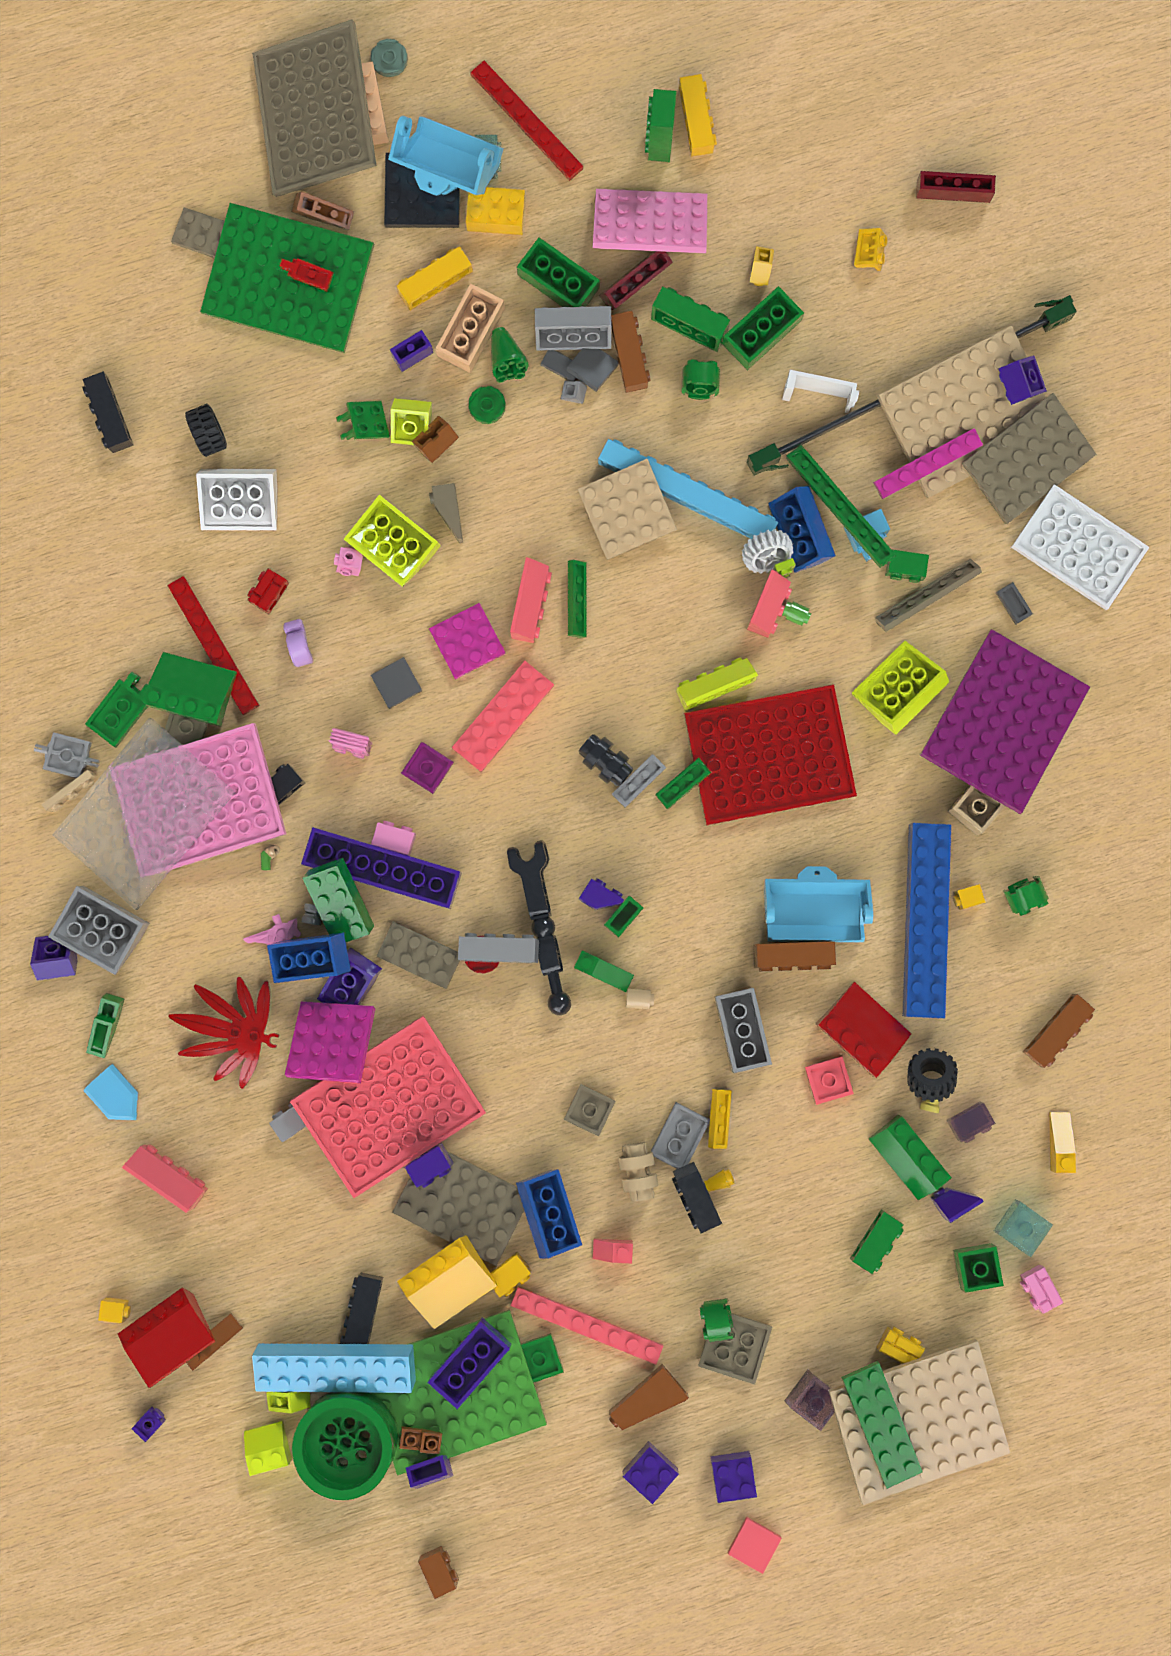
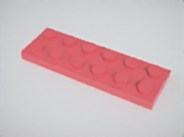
M524 661L453 745L452 749L482 772L554 687V684Z

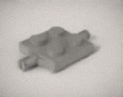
M54 732L47 746L36 744L35 747L37 748H34L35 752L45 754L44 770L74 778L83 774L87 765L98 768L99 765L95 763H100V760L89 758L91 742Z

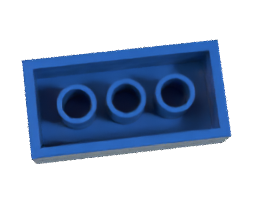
M344 933L285 940L267 945L274 983L338 976L351 971Z
M559 1169L549 1170L516 1182L539 1258L548 1259L582 1246Z

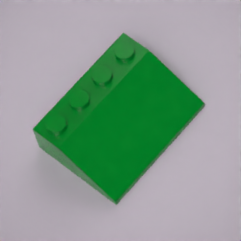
M163 652L148 683L142 704L150 708L221 727L237 672Z

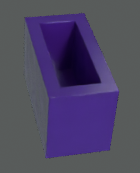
M445 1455L406 1467L410 1488L415 1489L454 1476L450 1460Z

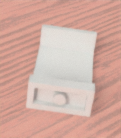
M790 370L782 400L790 401L794 388L847 398L845 413H849L850 408H854L855 402H857L859 391L856 390L857 383Z

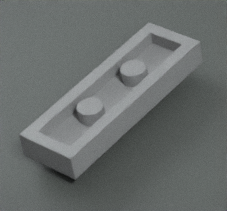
M652 754L612 795L626 808L666 767Z

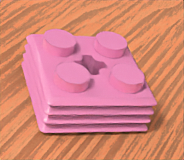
M337 728L332 729L333 732H331L332 736H330L329 742L332 744L335 752L345 754L348 751L354 757L364 759V756H369L372 742L368 736Z

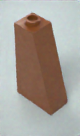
M661 1364L609 1410V1420L616 1428L619 1426L621 1430H624L689 1399V1396L667 1368Z

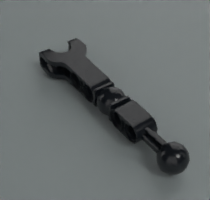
M539 840L534 844V857L528 862L521 858L519 850L515 847L507 849V857L510 869L521 876L530 919L533 920L531 930L533 935L539 940L538 959L543 976L548 975L552 993L547 1001L548 1008L553 1014L562 1016L570 1010L571 999L567 993L563 992L559 973L563 972V965L556 935H553L555 923L550 918L552 916L543 874L550 859L546 843L543 840Z

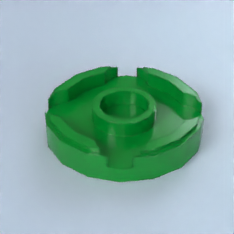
M492 386L477 388L472 392L468 403L471 416L482 424L497 422L502 418L506 407L503 394Z

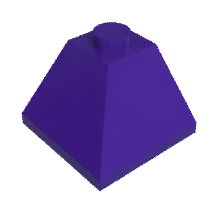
M943 1187L933 1193L934 1196L931 1197L941 1216L950 1223L984 1202L982 1198L975 1194L951 1188L944 1189Z

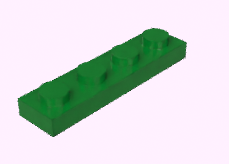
M569 560L568 636L585 638L587 637V562Z

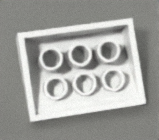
M200 469L197 472L201 530H277L276 469Z

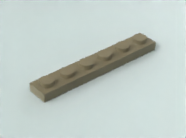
M971 559L965 561L875 617L876 623L885 632L889 631L982 573L981 567Z

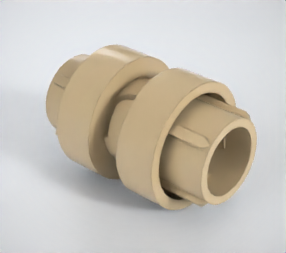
M645 1142L622 1146L623 1156L619 1157L618 1161L620 1170H626L627 1177L622 1179L624 1192L630 1193L631 1201H643L654 1198L653 1188L658 1186L657 1174L650 1173L649 1166L655 1164L653 1152H647Z

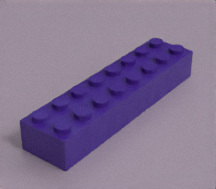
M312 827L301 862L304 866L316 868L343 858L354 881L447 909L452 907L462 872L314 827Z

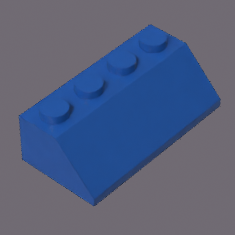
M809 486L795 487L768 503L772 515L776 519L775 521L778 522V531L782 530L792 541L793 554L791 558L794 559L796 564L793 569L794 573L822 564L836 556Z

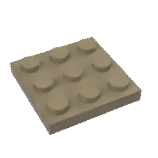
M731 1313L733 1328H731L730 1333H734V1339L709 1342V1339H707L698 1366L755 1385L772 1326Z

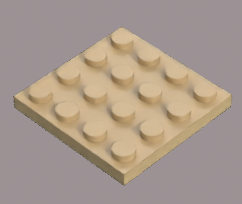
M648 459L578 489L607 560L677 530Z

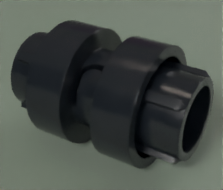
M592 734L579 749V754L585 758L582 763L590 770L596 766L601 771L598 777L606 784L611 781L616 786H620L634 770L627 763L629 757L622 751L616 754L610 750L614 744L606 737L600 739L595 734Z

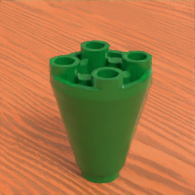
M504 327L494 329L491 336L492 373L499 383L506 380L524 378L525 372L529 367L526 356Z

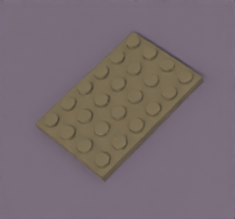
M1052 393L962 464L1004 523L1008 524L1047 494L1053 485L1057 486L1097 454L1055 394Z
M450 1152L448 1154L454 1164L451 1166L452 1170L441 1178L437 1175L434 1177L433 1183L425 1188L422 1186L416 1188L412 1179L409 1178L392 1213L451 1243L467 1235L480 1258L497 1266L524 1212L517 1187Z

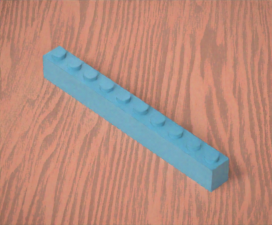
M608 439L598 458L599 465L613 472H618L648 459L664 497L750 539H753V535L757 536L760 532L772 531L777 527L778 522L775 521L776 519L773 516L763 515L755 507H746L741 504L740 500L733 497L730 499L724 496L725 494L722 491L708 488V485L704 482L693 481L689 475L685 473L679 474L671 466L661 465L653 457H645L634 448L628 449L618 440L614 439L612 441Z

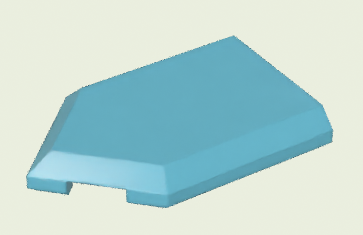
M113 1064L106 1068L83 1090L108 1119L137 1120L138 1092Z

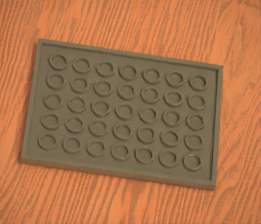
M352 19L252 53L272 193L275 197L377 166L356 24Z

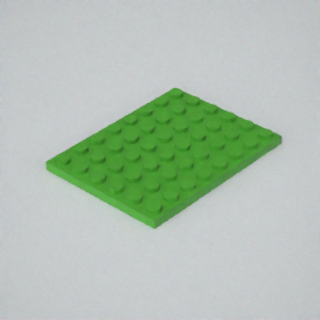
M510 1310L484 1318L511 1343V1348L458 1409L427 1382L430 1376L479 1320L409 1343L413 1345L416 1375L412 1393H371L387 1406L396 1423L398 1444L393 1464L397 1476L407 1473L406 1467L441 1455L451 1458L547 1425ZM401 1427L419 1428L442 1433L440 1454L399 1449Z

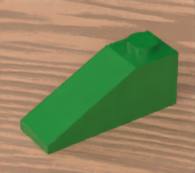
M583 950L574 966L575 969L624 992H627L634 977L633 974Z

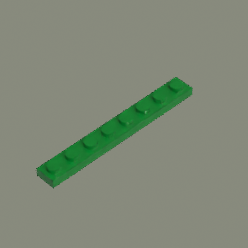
M802 445L786 455L788 462L879 568L895 558L896 554Z

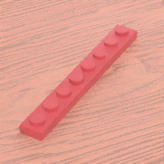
M519 1286L511 1303L512 1307L655 1365L663 1349V1344Z

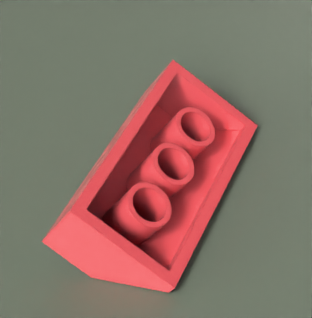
M528 557L525 559L510 633L512 639L534 643L535 638H539L540 627L537 626L539 620L543 619L544 609L541 608L542 603L547 601L548 591L545 589L546 584L551 582L552 572H549L548 565Z
M150 1144L140 1146L122 1168L185 1213L194 1209L208 1190L205 1187V1183L199 1178L194 1179L189 1176V1171L185 1168L175 1166L173 1164L174 1161L168 1156L164 1155L162 1157L157 1153L158 1150Z

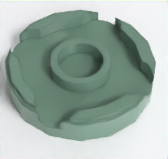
M384 39L373 47L371 62H373L375 71L384 77H394L404 71L407 66L408 56L405 47L399 41Z

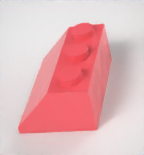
M771 570L747 628V630L767 638L770 633H775L778 623H775L777 616H782L785 608L782 605L784 598L788 600L792 591L789 588L791 582L774 570Z

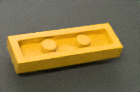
M712 1089L708 1148L727 1149L732 1090Z

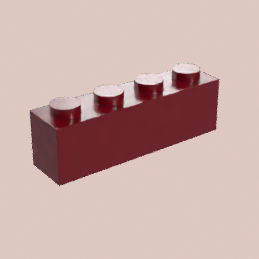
M920 171L916 185V199L990 203L995 194L996 175Z
M653 251L599 296L606 306H611V310H614L670 266L673 261L666 251Z

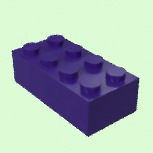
M482 1317L430 1376L427 1383L458 1409L509 1351L511 1343Z

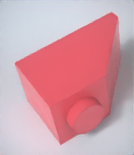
M593 1240V1259L611 1263L632 1264V1240Z

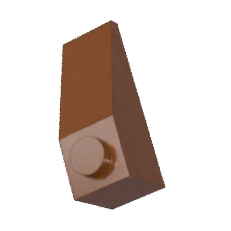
M302 191L296 193L291 211L308 219L346 230L350 229L354 214L352 210Z
M232 1313L211 1329L215 1342L186 1362L192 1371L243 1329Z

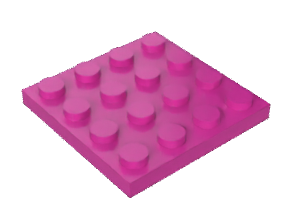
M301 1001L285 1076L287 1078L361 1083L375 1007Z

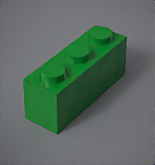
M881 1209L851 1255L850 1259L852 1262L871 1274L874 1271L877 1272L882 1266L883 1262L881 1260L884 1255H888L893 1248L892 1243L895 1238L898 1239L902 1235L904 1224Z

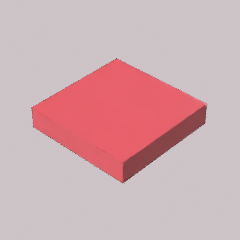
M842 1056L805 1067L816 1105L854 1094Z
M746 1517L728 1550V1555L763 1574L782 1538L775 1532Z

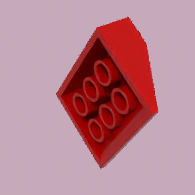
M856 982L849 986L816 1023L824 1033L875 1078L889 1065L912 1035Z
M183 1287L117 1333L125 1352L148 1388L153 1387L215 1342L194 1294Z

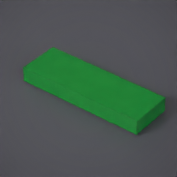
M697 758L655 795L665 808L669 809L712 772L700 758Z

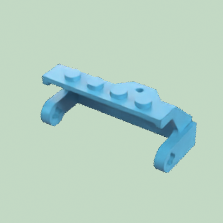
M406 116L399 118L388 160L415 170L414 177L421 190L436 196L440 194L446 195L457 188L475 195L485 193L486 186L499 167L504 148L423 116L419 117L416 132L409 138L412 120Z
M807 866L798 874L797 879H765L764 905L765 921L767 923V942H864V924L873 923L870 880L837 879V874L829 868L821 866Z

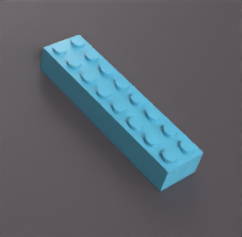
M259 1343L252 1355L256 1391L412 1393L416 1381L412 1344Z

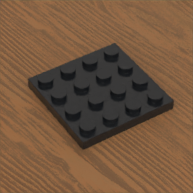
M385 153V228H459L460 188L446 195L440 194L438 196L423 191L419 188L414 177L415 170L388 160L390 153Z

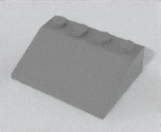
M76 886L48 937L116 975L141 940L150 923L89 888Z

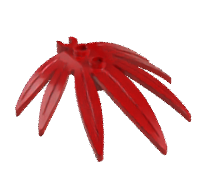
M237 977L238 999L246 1014V1018L222 997L207 988L195 984L194 989L199 996L219 1014L232 1020V1023L199 1014H169L168 1017L187 1029L212 1037L225 1038L228 1041L195 1045L178 1052V1055L204 1057L225 1053L237 1048L238 1052L229 1057L220 1066L213 1080L218 1081L229 1075L246 1057L239 1076V1086L243 1089L256 1069L262 1042L266 1043L270 1048H276L277 1045L271 1043V1038H278L280 1036L277 1033L264 1034L270 1012L269 982L265 981L259 991L256 1013L254 1002L242 977Z

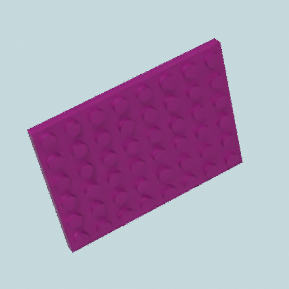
M991 629L920 756L1021 814L1081 706L1090 686Z

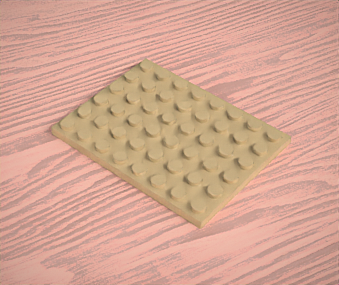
M1012 326L877 396L909 463L975 428L983 444L977 449L919 479L918 482L926 498L969 477L970 474L962 463L1046 398L1045 394L1042 393L1011 405L1006 397L1004 383L1001 382L999 377V368L1027 358Z
M976 1339L883 1371L923 1473L888 1489L883 1483L844 1384L828 1389L858 1494L863 1505L1010 1453L979 1343Z

